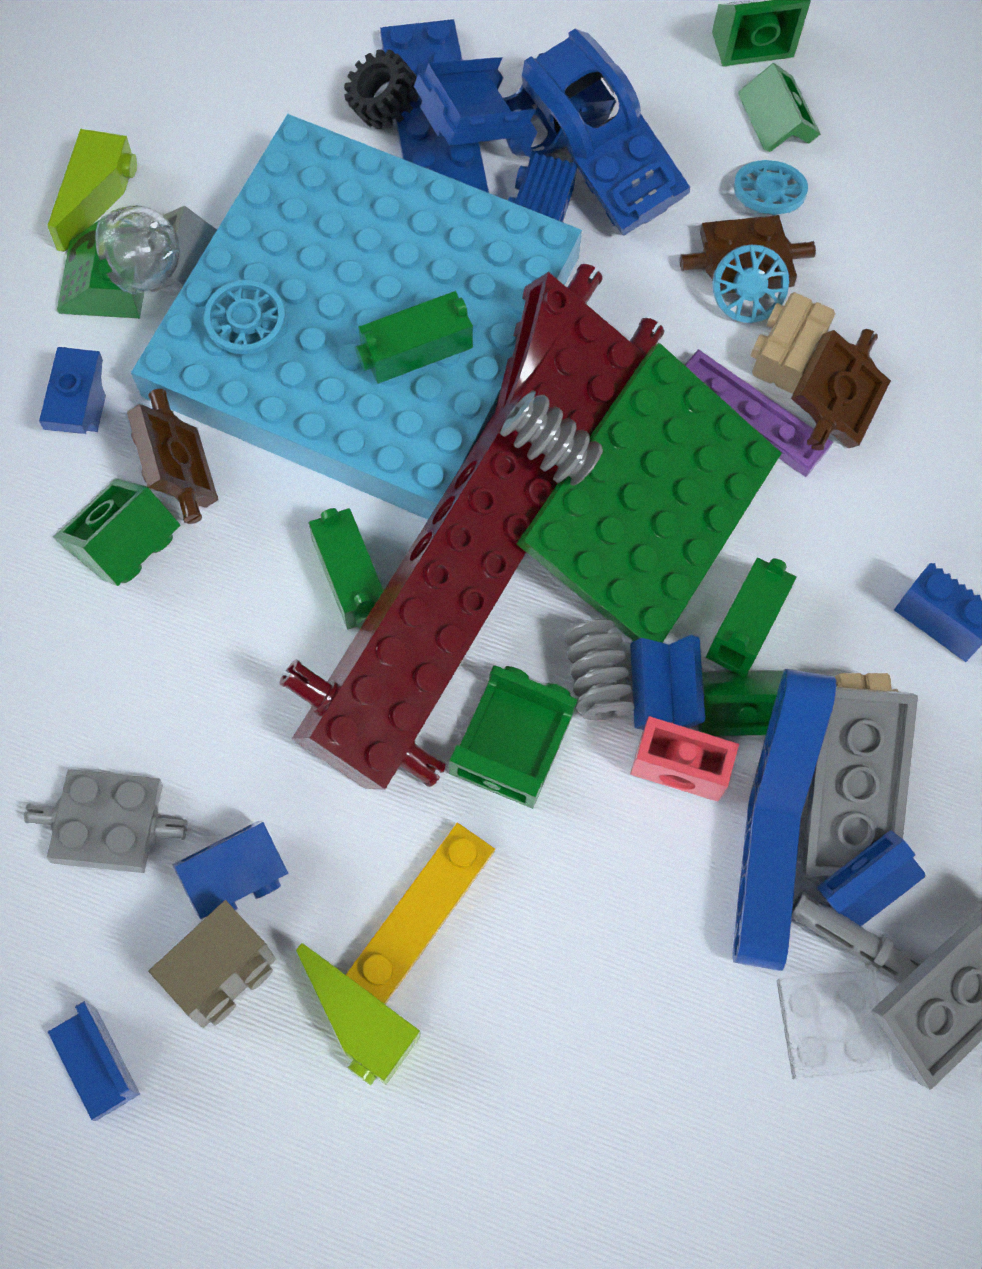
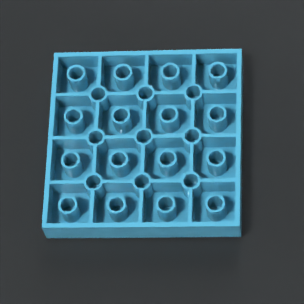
M287 113L131 371V375L142 398L150 401L148 397L149 392L154 389L166 390L170 409L428 520L496 411L507 360L513 356L517 337L513 336L516 323L521 321L526 300L522 299L525 286L547 272H550L565 285L579 259L582 230ZM237 280H255L270 286L280 296L286 315L284 329L276 342L263 351L248 355L234 354L218 347L208 335L204 323V310L211 295L223 285ZM243 290L242 299L246 298L254 301L256 291ZM238 291L233 292V294L238 295ZM456 291L458 297L463 298L467 307L468 317L473 325L472 349L377 384L371 369L366 371L362 369L355 350V346L361 344L359 326ZM225 296L219 301V304L228 309L234 301ZM270 299L260 306L261 312H266L276 307V305ZM212 318L213 327L229 324L227 318ZM263 321L261 328L272 331L276 322ZM232 331L224 340L234 343L239 334ZM256 332L246 335L248 344L261 340Z

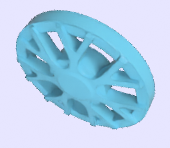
M760 160L746 164L737 172L734 181V192L744 206L758 211V213L785 214L798 209L805 202L808 183L804 175L791 165L773 160ZM767 170L779 172V174L775 172H767ZM752 173L754 176L757 177L756 181L751 179L747 175ZM791 179L797 182L792 185H787V181ZM743 188L753 189L754 191H744ZM785 194L795 195V196H798V197L795 199V198L786 196ZM760 198V199L764 200V202H760V201L755 200V199ZM779 201L781 204H774L773 202Z
M760 245L740 246L725 255L718 264L713 277V295L719 308L730 318L744 323L763 321L770 317L776 303L782 305L786 299L789 289L787 267L781 257L767 247ZM755 251L761 252L758 258H756ZM750 252L752 267L742 268L738 255ZM765 255L774 261L766 273L758 269ZM732 259H735V266L729 264ZM726 267L738 272L734 278V283L721 279ZM776 267H778L779 272H774ZM780 275L781 288L769 289L768 278ZM720 283L725 284L726 288L720 290ZM734 289L739 298L726 305L722 295ZM765 293L775 301L767 310L759 302V299ZM744 300L753 301L751 316L740 315ZM737 306L736 312H733L731 308Z
M237 280L223 285L211 295L204 310V323L211 340L218 347L234 354L248 355L267 349L280 337L286 321L284 305L277 292L270 286L255 280ZM243 290L256 291L254 301L246 298L242 299ZM238 291V295H234L233 292ZM225 296L234 301L228 309L219 304V301ZM271 299L276 307L262 313L260 306ZM212 318H227L229 324L213 327ZM263 321L276 322L272 331L261 328ZM232 331L239 334L234 343L224 340ZM256 332L261 340L248 344L246 335Z

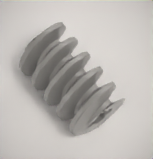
M531 391L511 410L500 434L505 437L514 430L518 431L519 433L513 444L516 448H520L527 442H530L532 445L527 457L533 460L543 453L545 457L540 468L543 471H547L554 465H557L558 469L553 480L559 483L569 476L572 478L570 485L574 486L580 483L595 467L603 452L602 445L596 441L589 442V434L582 429L576 431L575 421L570 418L562 419L563 411L556 406L548 408L550 404L549 399L543 394L535 396L536 392Z
M593 620L572 626L565 634V642L570 646L567 656L570 662L573 663L570 668V674L576 680L573 684V692L579 697L576 710L583 714V718L587 720L613 719L635 709L632 702L620 701L621 697L630 694L632 690L629 685L617 684V681L626 678L629 672L627 668L614 667V664L623 661L626 655L621 650H611L612 647L621 644L623 641L620 634L608 632L614 628L615 623L612 620Z

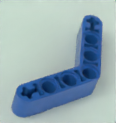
M785 669L783 671L748 801L733 939V963L783 971L789 949L801 814L834 706L836 695L835 676L793 669Z

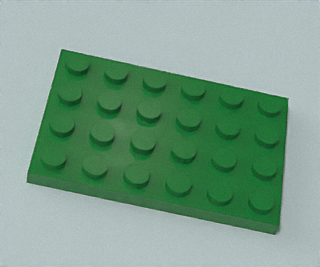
M658 343L651 347L590 436L589 442L596 441L602 445L603 449L595 467L580 483L574 486L570 485L572 478L569 476L559 482L517 542V545L607 620H612L615 623L614 626L632 641L645 638L663 643L782 453L661 343Z

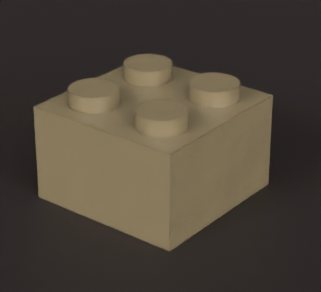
M225 900L150 968L148 972L187 1016L204 1028L210 1022L214 1026L222 1022L235 1009L236 1004L233 1000L247 987L251 991L259 987L273 972L270 965L276 958L263 939Z

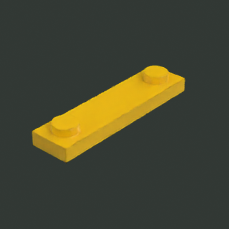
M457 822L351 966L346 976L386 1005L495 853V848Z

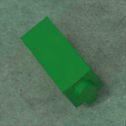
M453 291L359 326L361 344L355 346L362 369L364 371L371 369L377 384L472 349L473 325L468 317L467 307L463 298H459L457 292Z
M330 508L321 513V518L308 522L311 539L346 629L349 630L355 627L360 629L384 590L351 509L347 508L338 512L336 508Z
M758 557L756 558L705 658L746 678L797 576L785 571L787 565L784 561L773 558L770 562H767Z

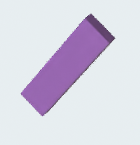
M698 349L685 363L689 370L782 453L779 457L780 460L804 477L810 474L830 450L833 442L827 439L823 450H814L811 448L812 445L808 446L807 440L813 431L812 427Z

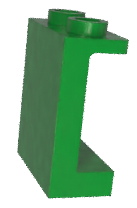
M493 665L489 673L486 689L460 746L456 745L449 760V774L534 809L574 715L577 699L572 697L571 693L560 685L553 683L542 685L530 680L529 676L518 668L505 666L503 669Z

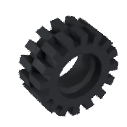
M382 49L376 50V57L371 53L366 54L365 63L362 64L358 60L355 64L358 70L356 73L350 71L347 77L351 82L344 84V90L347 92L344 94V97L350 108L369 127L373 125L376 129H382L383 124L387 128L393 127V119L400 123L404 120L401 114L404 111L410 114L413 110V107L409 104L410 101L417 102L419 97L414 88L417 79L416 74L398 53L395 54L393 50L389 49L385 53ZM389 82L386 89L381 94L374 97L378 89L385 83Z

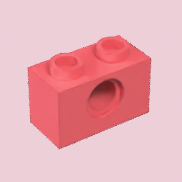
M649 716L639 741L630 775L718 802L728 788L739 744Z

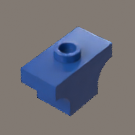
M57 347L39 418L43 430L86 434L87 431L98 432L106 398L102 386L103 359L100 351Z

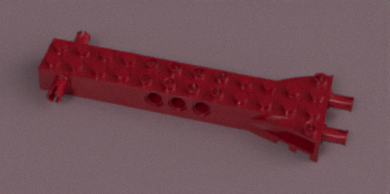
M580 264L567 287L550 272L545 273L525 286L522 299L526 300L521 321L516 323L513 336L517 337L513 356L507 360L496 411L328 681H325L302 665V662L297 659L285 670L289 673L288 677L282 675L279 681V685L286 687L312 705L291 739L365 789L386 790L399 766L421 780L427 787H432L440 779L441 776L434 772L438 770L440 773H443L446 767L445 762L438 760L415 744V739L525 556L526 552L517 545V542L558 484L553 480L558 469L557 465H554L547 471H543L540 468L545 457L543 453L530 460L527 457L532 445L530 442H527L520 448H516L513 445L519 433L518 431L514 430L505 437L500 434L509 413L524 396L531 391H535V396L543 394L549 399L550 404L548 408L554 406L560 408L563 411L562 419L570 418L575 421L576 431L582 429L589 434L590 438L651 347L655 346L664 335L665 330L662 325H659L656 331L652 332L658 323L656 320L642 318L629 341L589 307L587 302L603 280L600 271H597L592 279L589 278L595 270V267L592 265Z

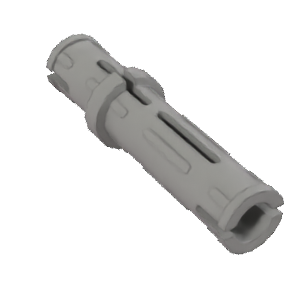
M804 890L800 892L793 902L791 919L807 926L823 938L856 956L865 963V968L874 974L879 971L885 976L901 983L922 964L893 946V940L884 935L878 937L872 932L870 933L859 926V924L821 903Z

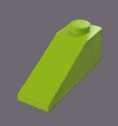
M80 128L47 225L57 251L65 252L69 247L70 240L93 225L125 193L129 178L135 177L137 157L131 152L127 136Z
M301 943L296 952L345 1054L352 1060L347 1068L370 1086L376 1079L387 1085L420 1039L421 1031L304 943Z

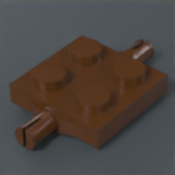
M779 215L704 222L700 230L704 248L703 252L680 254L679 264L681 271L706 270V273L713 282L718 264L730 251L744 245H760L773 250L781 257L788 270L789 287H794L797 274L793 259L814 258L816 246L814 241L789 242V239L785 236ZM755 251L756 258H758L761 252ZM750 252L738 255L742 268L752 267ZM765 255L758 269L766 273L774 261ZM732 259L729 264L735 266V259ZM726 267L721 279L734 283V278L738 272ZM778 267L775 268L774 272H779ZM781 276L769 277L768 288H781ZM720 283V290L726 288L725 284ZM732 289L724 294L735 293V290Z
M863 329L855 345L846 341L835 330L822 335L791 397L816 423L807 440V445H812V449L823 450L830 433L848 449L860 446L891 382L876 367L870 357L873 345L878 339L877 333L873 334V330Z
M154 389L148 394L152 408L138 404L127 412L132 429L131 437L137 447L142 466V477L148 488L175 497L176 501L180 504L184 523L194 524L202 520L199 506L207 508L218 501L197 427L183 422L174 415L169 406L166 390Z

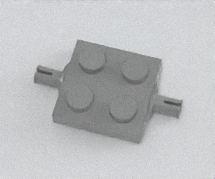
M73 769L67 770L62 795L56 802L55 807L28 803L25 808L27 811L24 812V822L27 824L51 825L52 836L46 857L51 864L145 873L149 850L155 843L157 836L184 840L186 837L185 831L187 832L188 826L186 819L178 820L160 817L158 806L163 787L160 778Z

